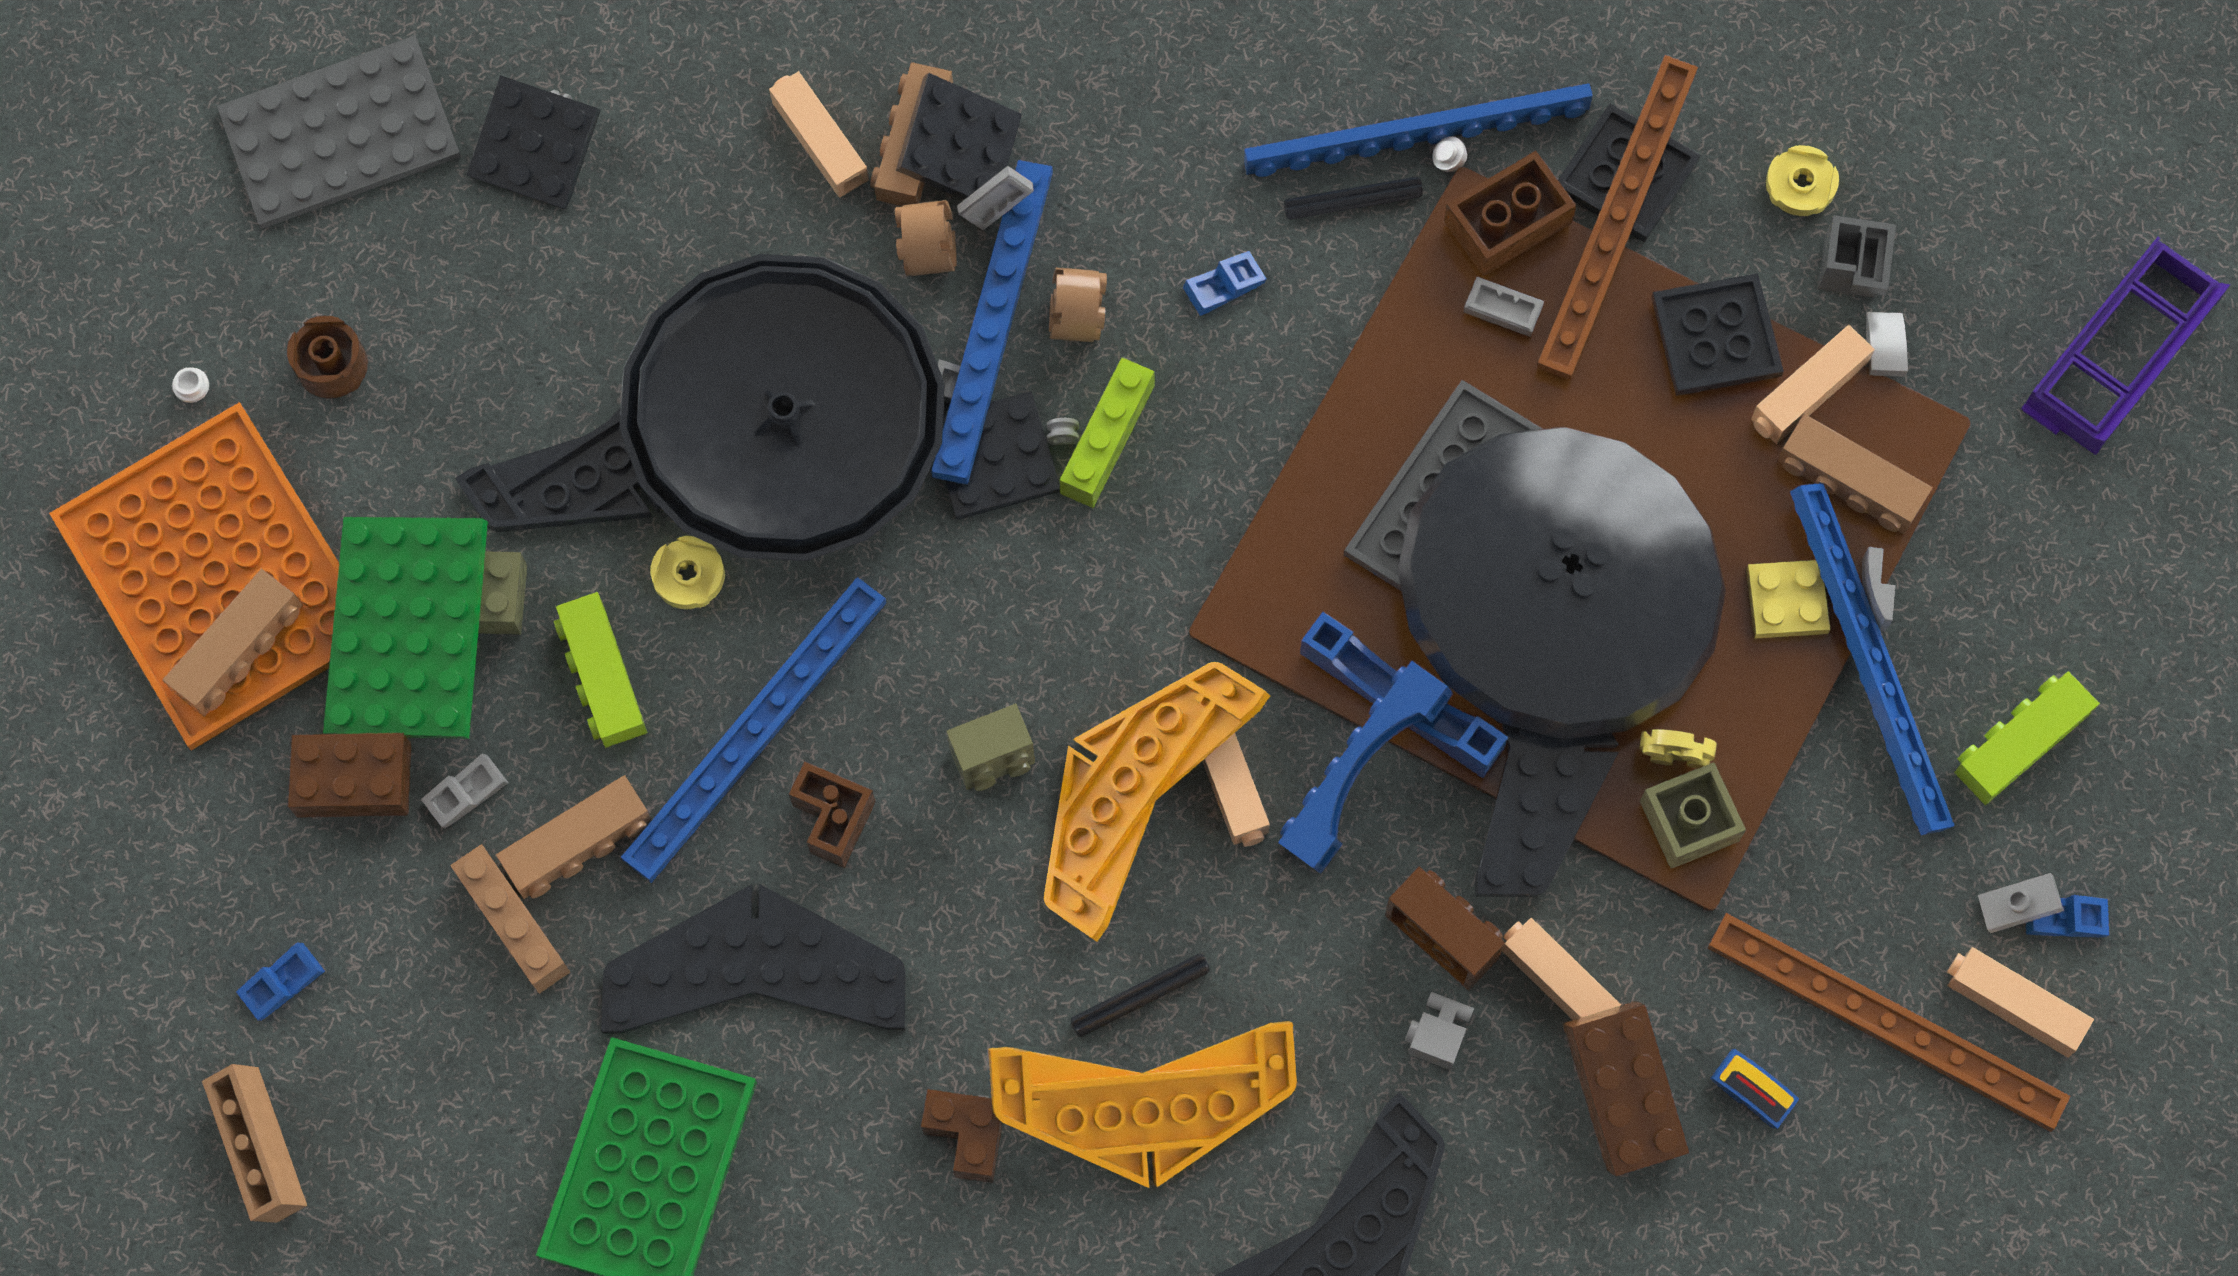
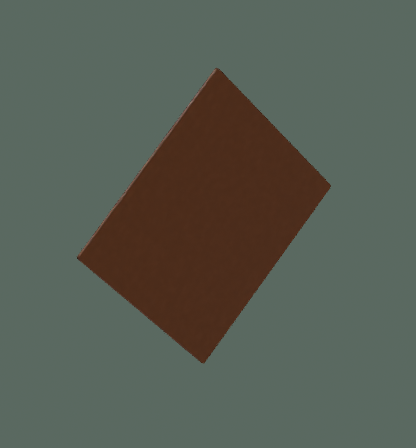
M1460 167L1453 175L1189 629V635L1193 640L1352 724L1363 728L1371 717L1369 711L1373 703L1301 655V640L1321 613L1325 612L1353 631V635L1396 671L1402 666L1407 668L1410 662L1413 661L1443 682L1409 631L1402 591L1344 556V550L1461 380L1542 429L1566 427L1625 442L1677 479L1712 530L1726 594L1715 651L1682 698L1630 730L1612 733L1619 744L1616 748H1584V752L1619 753L1573 840L1707 911H1713L1717 908L1851 653L1847 647L1846 638L1839 619L1834 613L1833 603L1826 585L1825 592L1830 624L1828 634L1754 639L1746 574L1748 564L1816 560L1813 551L1808 545L1807 535L1801 519L1796 513L1795 504L1790 493L1791 490L1800 485L1814 484V482L1802 475L1795 476L1790 474L1777 461L1794 429L1776 444L1770 437L1765 438L1758 433L1751 418L1756 406L1821 350L1824 345L1771 320L1784 370L1782 377L1676 396L1651 297L1653 292L1699 283L1625 247L1571 380L1537 368L1538 361L1592 230L1572 221V224L1483 276L1444 222L1448 202L1488 179L1466 167ZM1477 277L1544 301L1531 337L1464 313L1465 304ZM1864 366L1811 413L1809 417L1933 487L1905 534L1899 531L1887 530L1880 525L1875 517L1866 512H1856L1842 498L1835 494H1828L1861 583L1862 558L1868 547L1884 549L1881 583L1887 584L1970 426V420L1968 417L1886 376L1869 375V368ZM1451 689L1454 694L1447 704L1473 717H1480L1505 734L1501 723H1498ZM1408 727L1387 741L1494 799L1497 798L1508 755L1507 742L1501 755L1485 777L1482 778ZM1652 730L1680 731L1694 734V742L1704 744V737L1717 743L1715 759L1710 761V764L1715 763L1745 826L1746 831L1740 842L1675 868H1670L1640 800L1646 789L1697 768L1687 766V761L1674 759L1672 765H1661L1651 762V756L1643 754V751L1639 748L1643 731H1646L1650 736Z

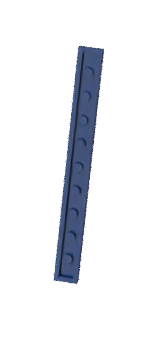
M1588 83L1246 148L1244 150V165L1247 175L1255 173L1258 177H1266L1275 173L1276 169L1290 167L1292 170H1302L1309 167L1312 162L1324 160L1327 164H1334L1344 160L1345 156L1359 154L1361 157H1370L1376 155L1381 149L1391 147L1394 150L1402 151L1411 148L1417 142L1428 141L1429 144H1438L1446 137L1460 134L1465 138H1471L1481 134L1486 129L1496 128L1498 131H1507L1516 127L1517 123L1531 121L1534 125L1548 122L1551 117L1565 115L1567 118H1576L1590 109L1593 95Z
M1021 160L1017 162L1015 171L1033 183L1034 191L1002 216L944 424L942 445L932 467L933 478L968 485L1053 174L1052 166Z
M1823 483L1800 485L1790 491L1796 513L1801 519L1807 535L1808 545L1817 561L1821 579L1826 585L1833 603L1834 613L1841 624L1847 647L1852 653L1857 666L1860 681L1865 687L1872 706L1873 715L1884 737L1887 752L1891 756L1898 774L1899 784L1911 808L1913 820L1921 836L1949 829L1955 825Z
M858 577L853 581L621 856L624 863L650 883L654 881L887 603L886 598Z

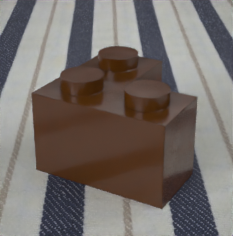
M804 761L789 792V797L793 807L818 817L807 840L809 851L812 855L845 868L876 803L873 790Z
M927 1089L921 1124L923 1134L958 1139L953 1168L955 1178L993 1183L1003 1123L993 1112L992 1098Z

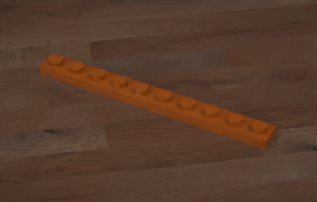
M1667 55L1664 56L1542 351L1537 368L1571 380L1695 78L1697 66Z
M1728 913L1723 917L1707 948L2050 1132L2055 1129L2071 1097Z

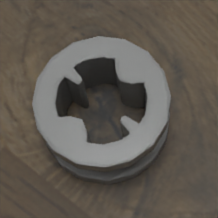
M1066 417L1049 420L1047 422V430L1051 433L1047 435V442L1052 445L1078 443L1079 434L1075 431L1079 429V422L1076 419Z

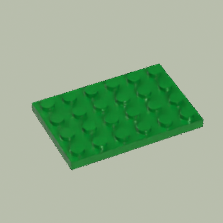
M343 517L323 734L404 733L407 738L469 739L488 521L483 518Z
M611 1037L536 1257L596 1276H693L757 1080Z

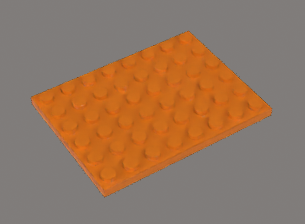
M240 402L49 513L191 751L329 668L339 562ZM262 568L293 592L303 606L299 609L300 613L297 619L290 626H284L275 636V642L270 650L263 655H259L252 662L246 677L238 683L235 682L225 693L226 697L217 709L210 710L204 717L172 692L163 682V678Z

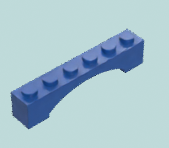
M1325 612L1321 613L1301 640V655L1373 704L1379 697L1383 696L1385 698L1393 687L1391 681L1397 671L1368 649L1353 635V631ZM1447 703L1432 723L1425 719L1408 727L1482 778L1485 777L1501 755L1508 736L1480 717H1473Z
M1413 661L1410 662L1407 668L1402 666L1396 672L1391 681L1393 687L1385 698L1381 696L1374 702L1369 711L1371 717L1363 728L1359 726L1352 732L1347 740L1349 747L1340 758L1337 756L1329 763L1325 770L1327 777L1318 788L1313 787L1307 793L1302 803L1304 805L1302 811L1296 818L1291 817L1280 832L1282 838L1278 843L1320 874L1343 845L1337 839L1341 812L1347 795L1363 767L1387 741L1402 730L1425 719L1432 723L1454 694L1447 685Z

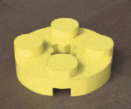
M1794 146L1773 159L1766 176V188L1771 202L1783 211L1797 216L1818 214L1834 199L1839 185L1838 171L1835 166L1833 168L1832 164L1827 160L1828 156L1823 151L1811 146ZM1800 174L1806 175V181L1812 184L1800 187L1793 179H1798Z
M682 536L677 538L678 541L671 542L668 546L665 544L659 548L652 560L650 574L655 590L664 602L679 609L701 608L708 605L722 589L725 579L723 562L712 544L694 536ZM688 565H693L694 572L697 575L689 580H683L682 575L678 574L679 570H686Z
M1652 730L1651 736L1646 731L1642 732L1639 748L1643 751V754L1651 756L1650 761L1653 763L1672 765L1674 759L1687 761V766L1698 769L1709 765L1710 761L1715 759L1717 743L1705 737L1704 744L1694 742V734L1672 730Z

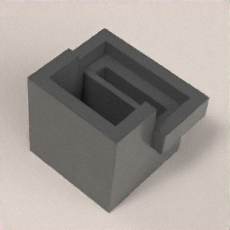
M1833 215L1824 237L1818 289L1875 298L1876 294L1886 296L1889 288L1896 225Z

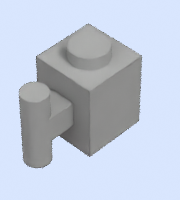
M1431 992L1426 1006L1440 1011L1439 1016L1435 1017L1423 1012L1420 1022L1412 1020L1404 1042L1411 1044L1409 1055L1451 1070L1466 1032V1028L1453 1024L1454 1017L1469 1022L1474 1008Z

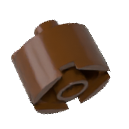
M334 316L313 317L304 322V326L297 333L294 331L288 341L287 357L289 364L300 383L311 394L321 398H338L359 388L367 372L368 358L357 334L343 320Z

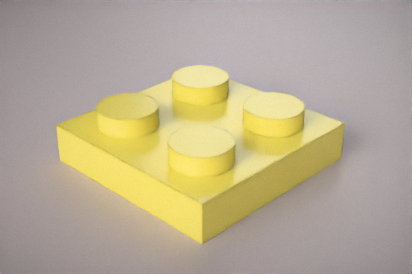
M1816 560L1748 564L1746 574L1754 639L1829 633L1830 624L1825 585L1821 579L1820 569Z

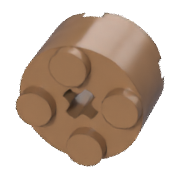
M934 201L896 207V224L902 231V238L896 240L897 255L899 260L904 261L906 276L955 271L954 267L957 266L955 230H951L949 221L946 222V220L953 219L948 201Z
M1055 267L1052 283H1056V289L1053 290L1050 298V339L1081 342L1099 341L1101 329L1104 328L1105 307H1101L1102 295H1105L1107 274L1099 273V271Z

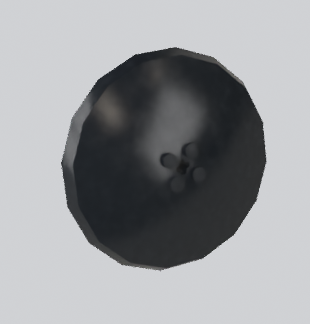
M758 254L700 273L651 314L623 368L619 429L640 486L683 532L741 558L808 561L868 540L916 498L942 445L945 383L923 326L880 282L824 257ZM782 411L786 416H779L777 413Z
M1566 427L1498 434L1446 463L1410 512L1398 565V575L1409 631L1444 684L1498 723L1560 739L1628 731L1679 701L1715 651L1726 594L1713 532L1677 479L1625 442Z

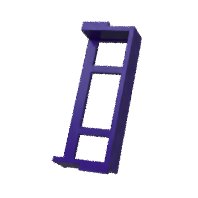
M2160 237L2154 240L2035 387L2021 408L2023 412L2055 435L2061 430L2094 455L2098 454L2107 439L2211 309L2217 305L2230 286L2229 284L2219 283L2159 241ZM2153 262L2201 295L2187 314L2139 282ZM2131 291L2176 323L2177 326L2127 387L2082 355L2081 352ZM2071 364L2119 397L2097 426L2049 393Z

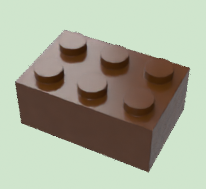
M1534 151L1448 202L1444 222L1481 274L1485 276L1572 224L1576 204L1537 151Z
M404 733L292 735L289 809L297 818L408 815L411 767L410 741Z
M1419 866L1390 896L1385 917L1463 987L1470 991L1499 959L1505 944L1501 939L1503 935L1491 922L1485 921L1483 923L1473 914L1474 908L1463 897L1459 895L1453 897L1444 889L1446 886L1445 882L1435 872L1431 870L1425 872Z

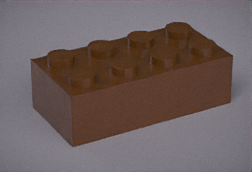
M1633 1001L1563 1023L1607 1171L1615 1176H1619L1689 1154L1645 1004Z

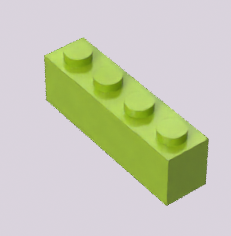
M1123 357L1121 358L1059 480L1060 493L1094 508L1155 386L1153 370Z
M595 592L556 606L559 619L553 620L560 641L566 639L568 641L571 651L565 653V657L571 673H579L582 684L576 686L582 706L589 705L593 717L587 719L594 740L601 738L605 748L648 733L599 593Z
M2069 671L2060 679H2057L2054 675L2051 676L2038 688V691L2041 693L2038 698L2033 702L2028 698L2023 700L2011 712L2014 718L2009 723L2004 725L1999 721L1984 735L1988 741L1980 748H1977L1974 744L1971 745L1957 758L1961 764L1954 773L1984 805H1987L2091 715L2100 704Z

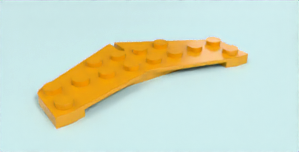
M1211 662L1074 738L1073 740L1077 744L1097 756V759L1093 762L1068 746L1044 892L1046 906L1098 942L1110 923L1156 800L1260 712L1270 698V695L1222 663Z
M1290 1021L1269 1023L1144 1073L1010 1047L988 1049L992 1109L995 1116L1002 1123L1148 1188L1147 1152H1152L1154 1186L1158 1187L1288 1098L1294 1092L1297 1084L1293 1023Z

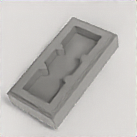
M1007 166L957 205L958 214L980 229L985 230L1034 191L1033 183Z
M1477 277L1465 304L1464 313L1531 337L1544 301Z
M2051 873L1978 895L1987 930L1990 933L2064 911L2054 876Z

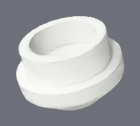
M1456 137L1442 139L1434 148L1433 162L1442 171H1456L1465 164L1467 159L1464 143Z
M184 368L173 379V392L181 401L194 403L204 398L207 394L209 380L200 369Z

